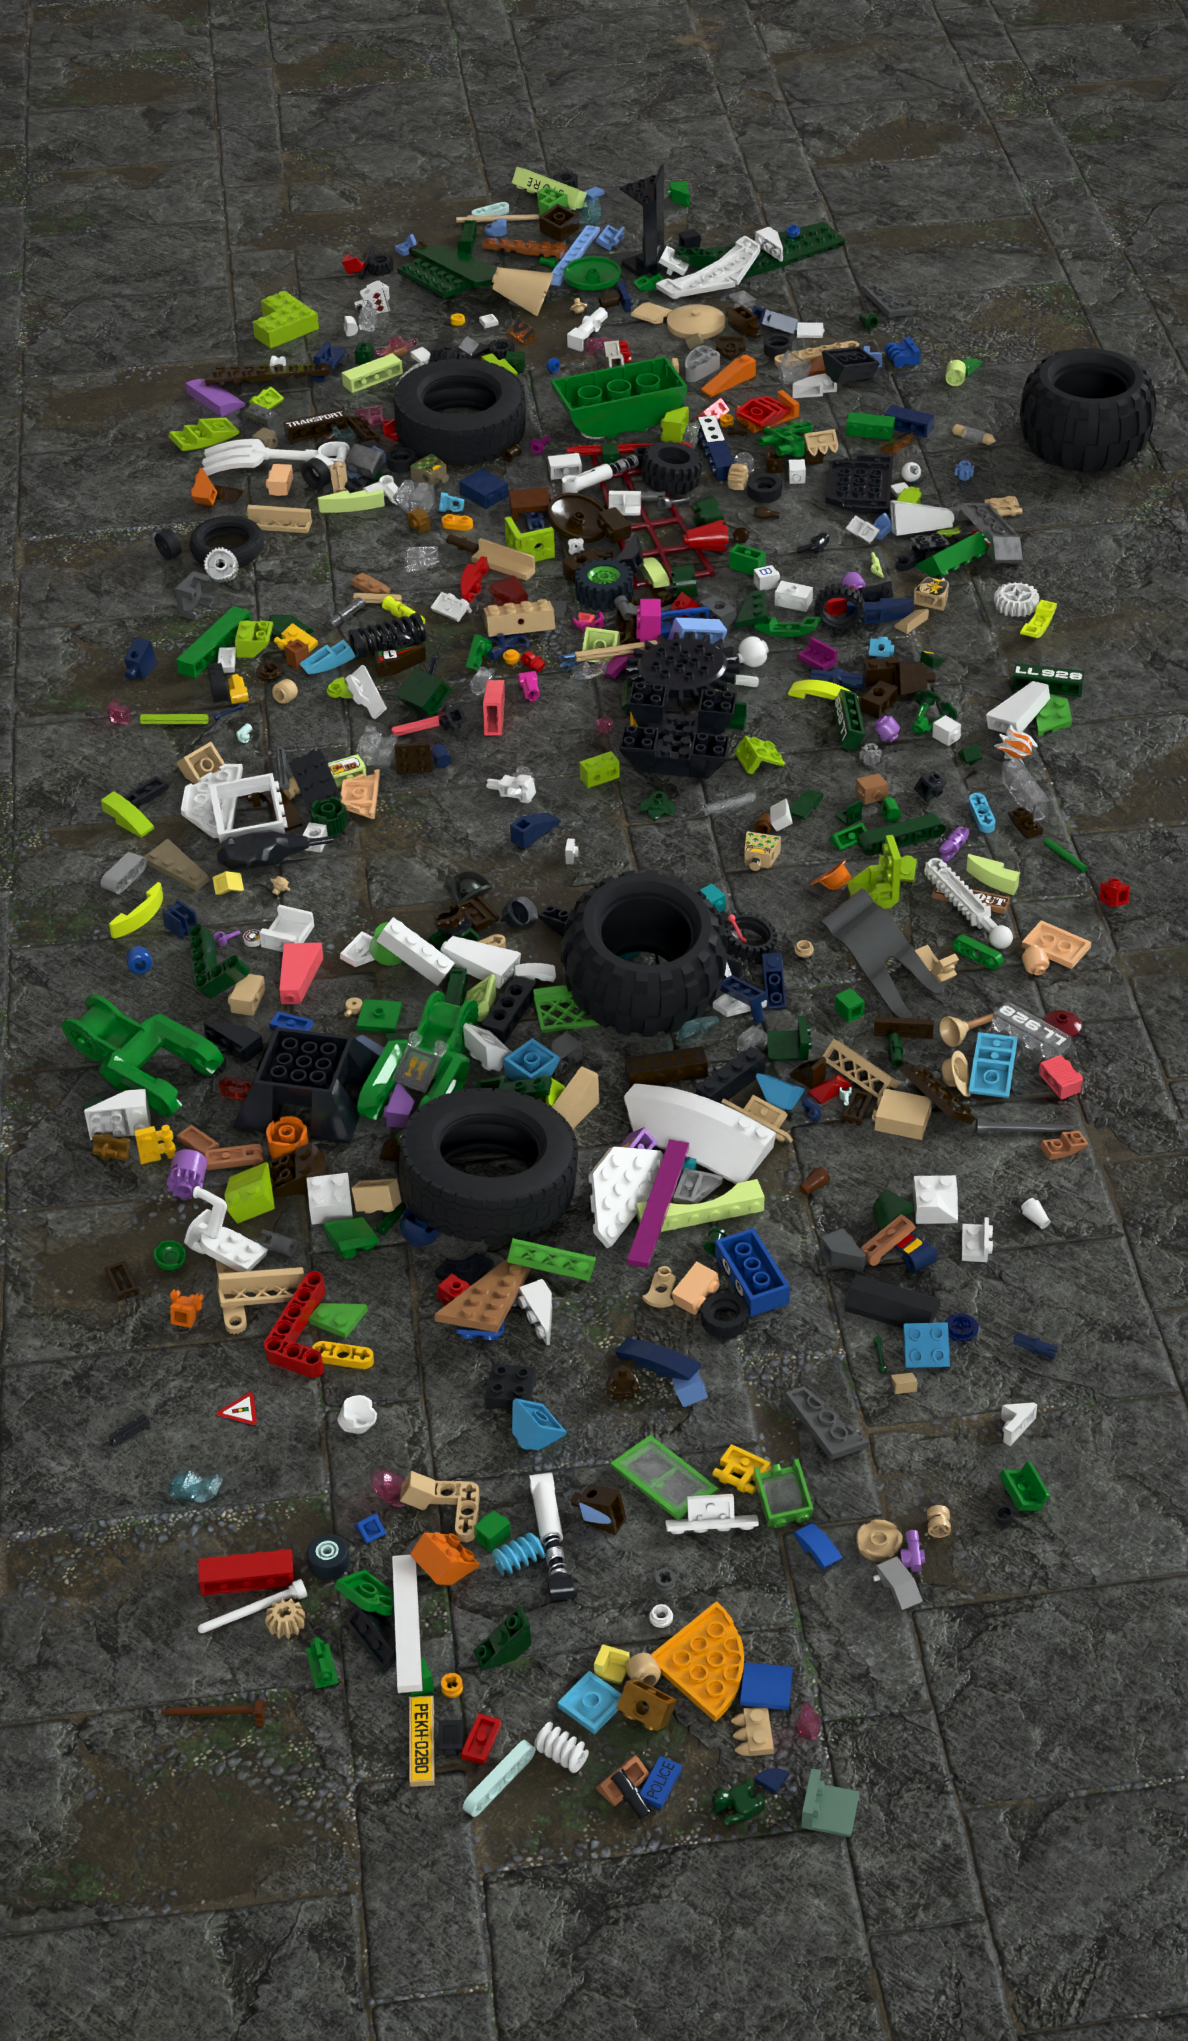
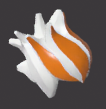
M1012 724L1009 725L1006 736L999 734L1003 743L994 745L997 749L1004 751L1005 759H1010L1020 765H1024L1020 758L1032 755V745L1036 748L1038 747L1031 736L1014 730Z

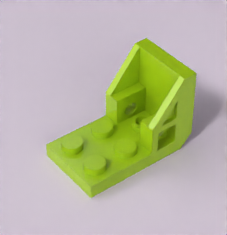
M886 835L885 843L882 844L884 854L882 864L868 866L847 882L846 888L849 898L862 888L870 895L873 902L883 909L892 908L899 902L901 856L893 835Z

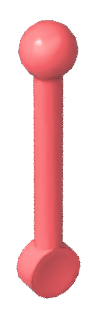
M729 915L728 920L732 922L740 939L739 941L746 944L747 939L743 938L735 922V916Z

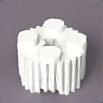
M220 547L218 549L215 548V550H212V553L209 552V555L205 558L206 560H204V566L210 578L219 583H224L225 581L228 583V580H233L238 573L239 567L234 554L223 547L222 549ZM221 562L225 565L223 568L217 567L220 566Z

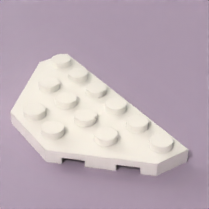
M224 764L219 767V771L215 773L210 772L199 778L200 782L185 786L181 815L212 838H219L209 785L241 779L243 772L242 764ZM238 797L219 800L225 831L233 829Z
M612 1147L609 1148L588 1175L593 1193L590 1196L591 1210L595 1215L593 1233L606 1248L613 1246L637 1214V1203L648 1200L664 1156L661 1151Z

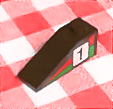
M425 644L409 646L403 649L394 648L374 651L378 677L395 675L426 660Z

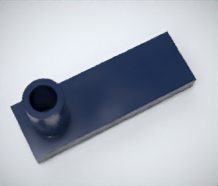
M733 975L722 980L720 991L750 1006L754 1023H761L765 1020L761 1004L768 999L765 991Z

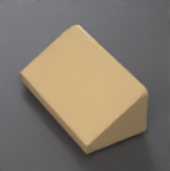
M929 609L915 610L895 624L894 628L908 634L928 619Z

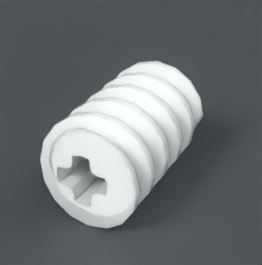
M548 1722L539 1731L534 1747L540 1753H545L548 1758H553L554 1762L561 1763L562 1767L569 1768L570 1772L576 1773L583 1766L589 1754L588 1750H583L585 1743L581 1741L575 1745L577 1741L575 1736L567 1741L569 1733L565 1731L559 1736L561 1728L556 1727L551 1731L553 1723Z

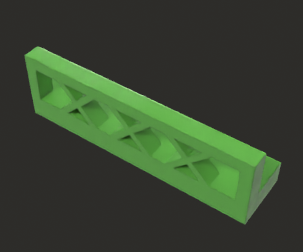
M513 1238L507 1262L590 1281L596 1257Z

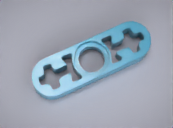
M981 793L971 794L969 796V808L979 830L984 833L993 832L995 830V818L985 796Z

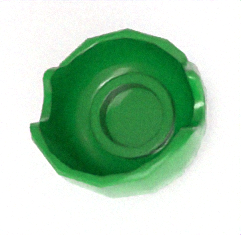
M174 1240L161 1241L153 1250L155 1263L164 1271H175L186 1260L185 1248Z

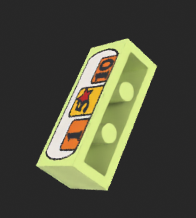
M358 754L328 763L338 788H342L344 779L354 778L361 774H364L365 777L367 776L366 766Z

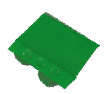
M361 1216L322 1224L330 1245L338 1256L341 1255L346 1259L354 1257L359 1249L369 1250L380 1243L374 1231Z

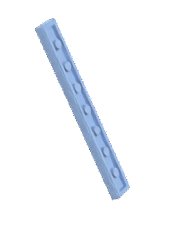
M587 225L551 272L554 275L550 285L560 286L564 281V268L571 261L582 257L599 234L600 227Z

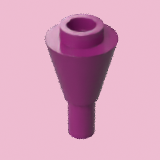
M547 435L544 438L532 440L530 443L531 451L535 454H541L546 444L551 440L550 436Z

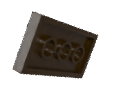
M903 1064L900 1071L949 1118L969 1124L974 1122L976 1117L970 1113L972 1110L967 1105L961 1104L958 1101V1096L948 1092L945 1089L946 1085L935 1080L933 1078L934 1074L926 1068L922 1070L916 1065L909 1066Z

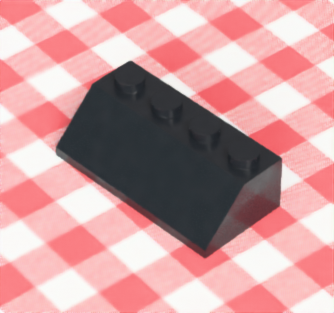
M859 346L823 350L822 352L826 375L835 383L873 378L880 364L879 361Z

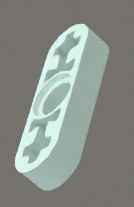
M500 202L474 209L472 215L473 217L504 215L509 213V204Z

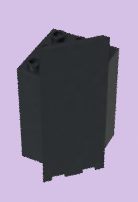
M664 164L659 167L657 175H651L648 178L639 179L637 182L628 183L620 187L622 192L643 206V253L621 260L622 266L637 277L648 273L654 276L659 273L662 264L658 262L665 250Z

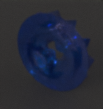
M953 1314L944 1322H948V1337H952L953 1341L961 1340L962 1343L965 1340L972 1341L973 1337H976L978 1334V1322L968 1314ZM959 1324H961V1327L964 1329L963 1332H961L958 1329Z

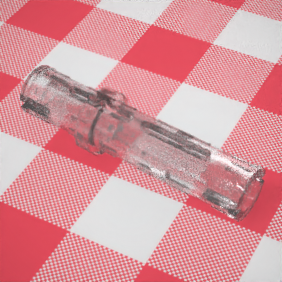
M751 791L728 799L721 798L716 802L704 804L703 811L706 816L717 812L724 813L732 808L755 803L757 797L755 792Z

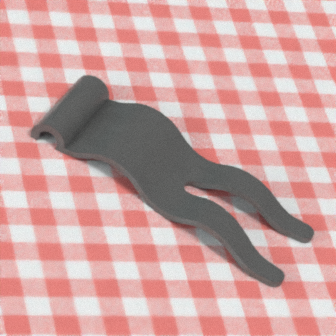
M861 888L820 921V925L823 928H827L830 934L843 943L852 953L869 981L896 1017L911 1018L912 1015L902 1001L885 964L887 959L894 958L904 965L934 995H941L944 992L943 985L931 974L921 958L907 942L892 917L885 909L874 903L864 889Z

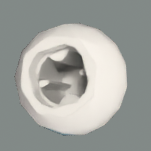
M914 462L906 463L901 471L902 477L908 482L917 481L921 476L920 466Z

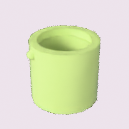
M952 360L947 364L945 379L951 386H959L965 381L966 366L962 361Z

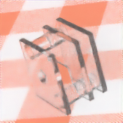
M744 290L729 295V298L736 302L733 308L743 306L752 312L751 308L756 306L754 303L756 299Z

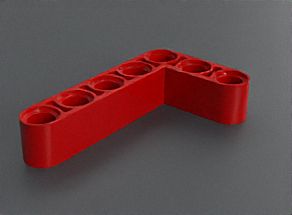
M312 1271L306 1274L264 1342V1349L269 1363L311 1378L319 1377L324 1372L322 1355L320 1351L296 1343L308 1323L310 1315L315 1311L326 1293L323 1275L320 1272Z

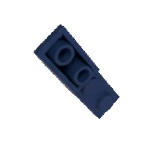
M880 598V602H865L863 623H882L905 618L914 610V599ZM847 602L846 617L852 615L856 610L852 602Z

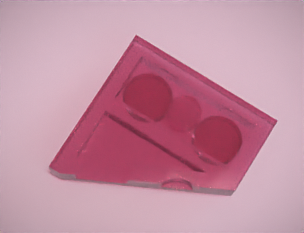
M383 404L354 410L355 416L360 415L369 425H379L384 422Z

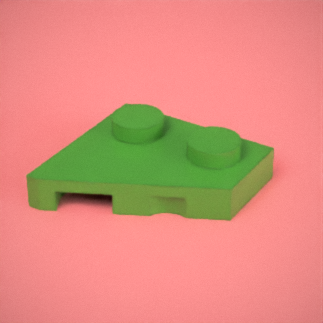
M320 1303L310 1315L309 1323L346 1339L366 1314L368 1308L366 1304Z

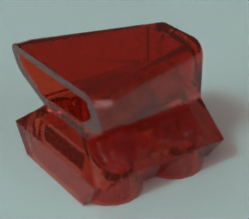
M515 575L489 586V593L495 597L489 602L491 605H497L498 607L504 606L506 603H514L516 605L521 604L523 601H529L527 592Z

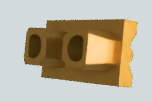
M105 1133L92 1136L94 1144L93 1155L101 1156L102 1160L106 1161L110 1158L123 1161L129 1159V1138H113L110 1134Z

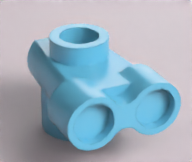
M441 492L439 511H463L464 499ZM458 501L459 504L455 506L453 505V502Z

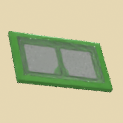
M649 1435L610 1463L614 1470L677 1520L688 1514L687 1496L714 1495L719 1491L717 1486L652 1435Z

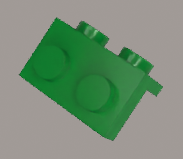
M1026 1462L1021 1470H1002L999 1474L1018 1511H1040L1050 1497V1493L1032 1462Z

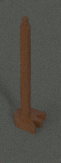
M257 1699L255 1705L168 1707V1709H161V1714H168V1716L254 1714L256 1727H264L266 1703L264 1699Z

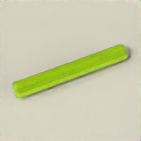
M141 714L140 716L141 724H208L209 722L208 714Z

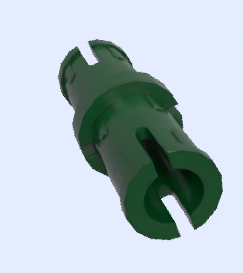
M891 1033L887 1037L889 1042L887 1050L891 1058L892 1067L898 1069L904 1064L902 1058L904 1050L900 1043L899 1034Z

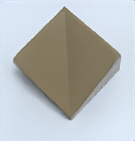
M698 332L685 339V342L691 350L704 343V340Z

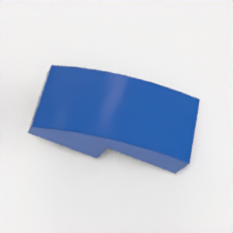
M811 1523L794 1533L805 1554L810 1552L821 1570L843 1558L831 1540L815 1524Z

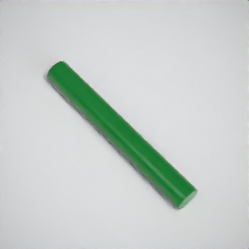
M1049 838L1044 840V844L1077 869L1082 872L1087 870L1085 864Z

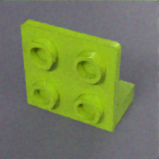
M744 736L734 752L746 772L752 775L759 767L761 761L782 767L785 765L781 754L778 753L772 742H765L756 737Z

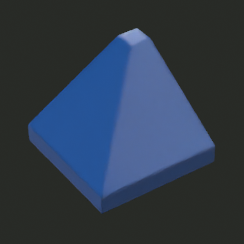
M377 1513L354 1525V1528L365 1544L387 1534Z

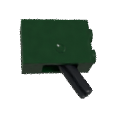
M434 655L430 656L426 672L414 668L395 694L405 705L431 717L442 706V703L452 691L442 679L435 677L439 658Z

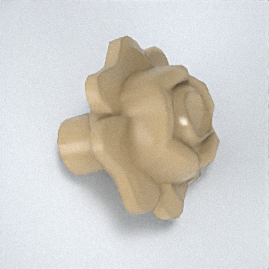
M580 298L574 299L575 304L571 306L570 310H573L575 314L583 313L587 304L580 302Z
M277 876L276 879H270L274 886L272 893L279 895L281 891L291 890L288 888L289 882L285 878Z

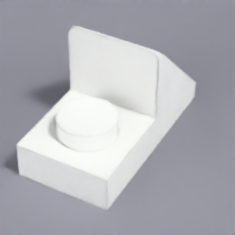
M1021 1403L1002 1406L1001 1419L1006 1422L1002 1430L1004 1432L1003 1442L1011 1446L1036 1419L1037 1404Z

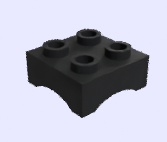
M492 1363L485 1394L486 1409H513V1400L515 1398L531 1401L536 1382V1368Z

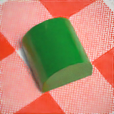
M891 797L884 798L881 813L887 823L896 822L901 817V811L895 799Z

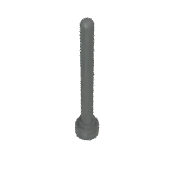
M976 1118L975 1130L976 1134H985L989 1130L1062 1133L1074 1131V1127L1062 1124L989 1122L985 1118Z

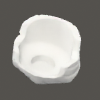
M361 1395L352 1396L344 1401L337 1421L344 1431L363 1434L375 1424L377 1412L372 1408V1401L369 1398Z

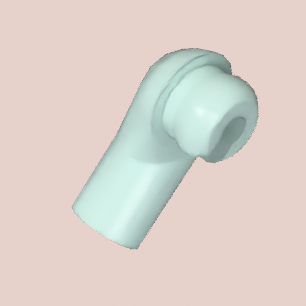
M246 723L236 732L240 743H247L249 741L250 735L248 733L252 730L250 724Z

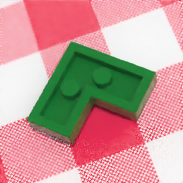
M474 634L465 667L478 671L482 664L481 657L488 658L489 656L488 651L492 649V641Z

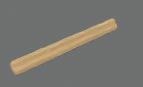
M656 640L649 641L654 645L658 644ZM644 642L579 651L575 653L576 662L634 654L635 648L645 651Z

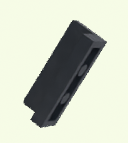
M356 1605L344 1622L382 1671H388L396 1660L395 1630L383 1615L377 1612L365 1611Z

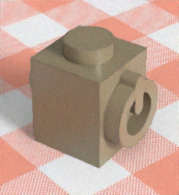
M263 427L252 435V439H259L265 448L275 449L278 440L276 432Z

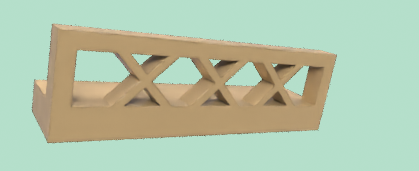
M248 505L247 507L248 519L258 522L256 524L261 530L308 533L312 524L311 509Z
M833 1039L822 1056L825 1057L826 1063L877 1098L883 1095L884 1089H889L890 1087L897 1089L900 1082L835 1039ZM835 1049L839 1053V1060L831 1061L828 1058ZM853 1061L854 1070L846 1071L844 1062ZM867 1071L868 1080L860 1081L859 1072ZM882 1081L885 1083L879 1093L874 1091L873 1082Z
M303 1267L218 1274L216 1287L220 1307L289 1302L294 1294L287 1292V1290L299 1287L304 1277ZM274 1290L278 1294L270 1296L266 1292ZM253 1292L257 1295L255 1297H248L245 1294ZM223 1294H233L236 1297L234 1299H224Z

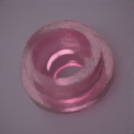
M602 717L596 722V727L602 733L610 732L614 725L613 720L608 717Z

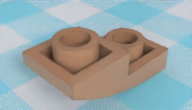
M1080 1131L1062 1132L1059 1139L1042 1140L1040 1147L1047 1158L1053 1160L1082 1151L1089 1144Z

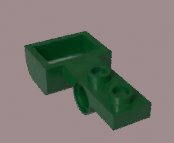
M503 1076L478 1080L476 1088L478 1091H480V1088H492V1091L495 1088L505 1089L507 1093L511 1090L521 1093V1096L526 1094L536 1098L549 1096L552 1079L550 1076L508 1082L506 1077Z

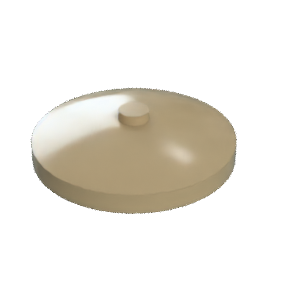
M702 304L685 305L669 313L667 316V328L672 334L680 338L687 339L699 332L703 339L718 335L724 330L725 316L719 309Z

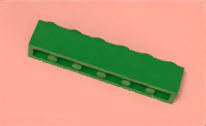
M236 606L227 611L176 659L178 673L196 678L208 667L207 665H210L218 657L219 648L229 647L235 641L239 622L251 621L250 611Z

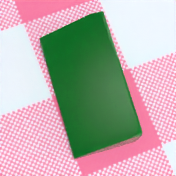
M863 822L832 834L829 841L839 851L858 844V836L867 830Z

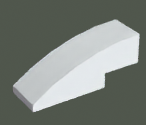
M826 373L804 378L793 383L792 398L823 396V393L837 392V383L831 381V378Z

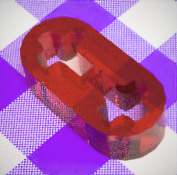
M225 1078L219 1083L220 1093L227 1098L244 1100L252 1082Z

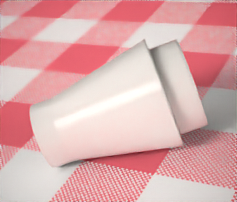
M1030 1198L1021 1206L1022 1214L1041 1229L1046 1228L1051 1221L1038 1200Z

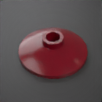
M1056 1010L1044 1016L1042 1027L1043 1029L1046 1027L1055 1032L1052 1037L1059 1038L1055 1035L1057 1033L1068 1039L1079 1034L1082 1023L1074 1013Z

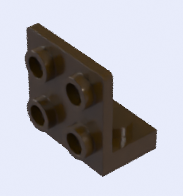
M429 742L394 745L397 775L432 772Z

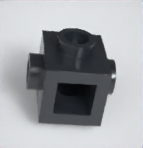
M460 704L452 707V705L444 707L442 709L443 712L438 714L439 723L444 727L445 731L448 729L452 731L461 728L460 724L467 721Z
M933 771L924 773L913 789L926 801L939 797L943 793L946 782L938 773Z

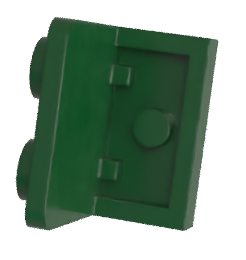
M798 1016L797 1030L768 1031L766 1033L769 1061L808 1060L809 1049H812V1037H808V1035H811V1026L807 1024L806 1016Z

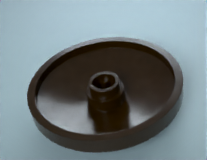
M563 493L551 500L547 509V518L551 526L560 535L567 539L582 538L584 543L596 542L606 536L597 525L598 512L606 509L593 498L579 493Z

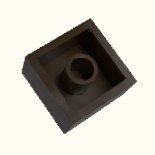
M556 204L539 217L540 231L559 242H562L579 229V215L559 204Z

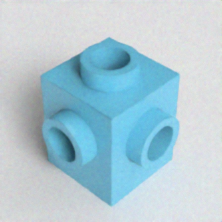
M888 637L870 638L869 658H888L894 654V645H891V640H888Z

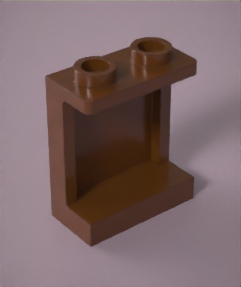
M547 487L509 490L512 520L519 521L518 513L546 511L547 514V509L551 502V493L548 494Z

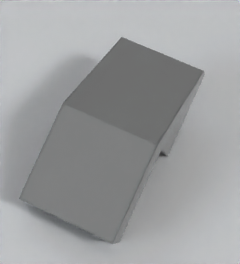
M898 1557L875 1565L883 1587L891 1588L899 1610H904L922 1602L914 1578Z

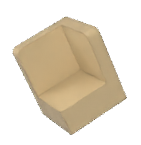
M413 1471L409 1473L401 1485L400 1501L421 1510H425L435 1496V1480Z

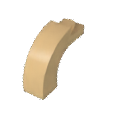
M928 945L915 950L931 974L940 983L950 980L957 975L954 970L955 965L959 961L956 954L938 960Z

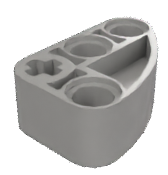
M704 345L693 349L685 360V380L687 382H696L719 370L720 353Z

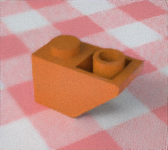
M200 468L195 476L191 497L195 503L213 506L217 490L204 469Z

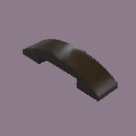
M278 790L277 792L281 793L282 803H279V805L283 804L285 815H282V817H286L288 826L284 828L285 831L303 826L298 813L283 791ZM271 791L260 792L259 797L262 802L266 801L275 812Z

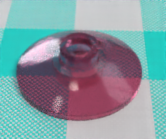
M389 1470L375 1472L371 1479L372 1488L375 1493L390 1505L397 1507L408 1505L400 1501L401 1485L405 1479Z

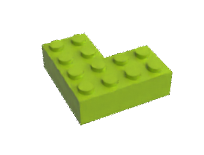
M281 291L278 294L261 300L264 317L253 321L254 337L270 349L319 329L318 314L286 291Z

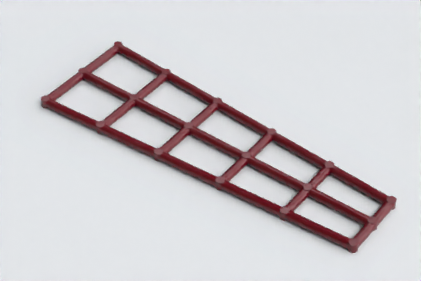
M632 441L631 443H624V444H637V442H636V441ZM596 454L590 455L593 467L600 466ZM626 469L624 472L614 473L612 478L623 477L629 491H636L629 476L641 474V469ZM603 481L599 485L607 509H609V493L606 483ZM665 492V496H658V497H668V498H669L667 492ZM641 502L640 516L643 522L630 524L631 531L646 528L656 548L643 551V558L659 555L668 578L672 583L671 565L666 554L694 550L706 569L695 572V578L713 577L714 568L711 567L701 549L688 548L685 544L664 548L661 546L653 527L677 523L684 534L685 531L689 530L674 504L669 508L674 516L673 518L650 521ZM624 540L618 542L621 552L626 546ZM633 573L634 590L652 585L649 584L648 580L637 581L635 573Z

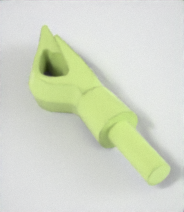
M872 552L871 562L873 565L870 568L871 572L884 578L879 559Z

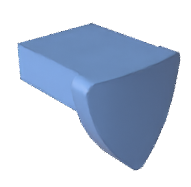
M409 235L406 242L396 245L395 251L402 256L410 254L409 248L417 245L414 235Z
M886 513L881 514L873 524L874 527L880 530L875 537L879 540H882L892 531L889 517Z

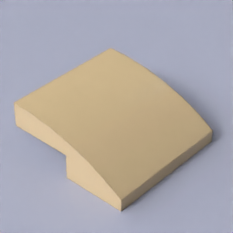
M647 302L638 306L631 313V316L658 324L663 323V318L667 317L672 310Z

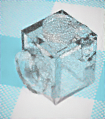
M363 307L359 314L360 330L374 331L377 324L376 309Z

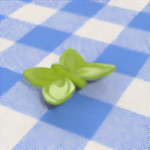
M961 525L949 529H938L937 533L945 535V537H952V535L961 532V530H958Z

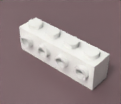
M394 917L376 940L437 986H439L455 964L448 956L442 954L433 945L427 943L417 933L411 931Z

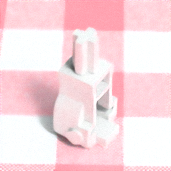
M505 775L501 780H487V788L499 790L501 797L518 798L522 803L531 802L536 793L534 780L529 775H518L517 777Z

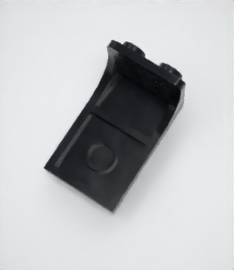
M321 748L314 749L307 755L296 757L289 762L309 812L311 810L310 805L315 800L321 802V800H328L332 796L343 799L328 765L329 761Z

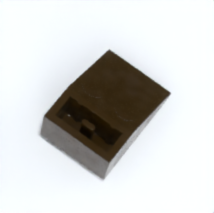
M313 1142L268 1162L273 1197L308 1194L307 1177L326 1175L325 1155Z

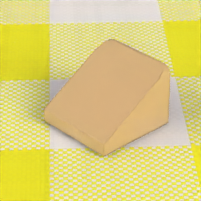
M912 1372L891 1375L895 1394L917 1392L918 1382Z

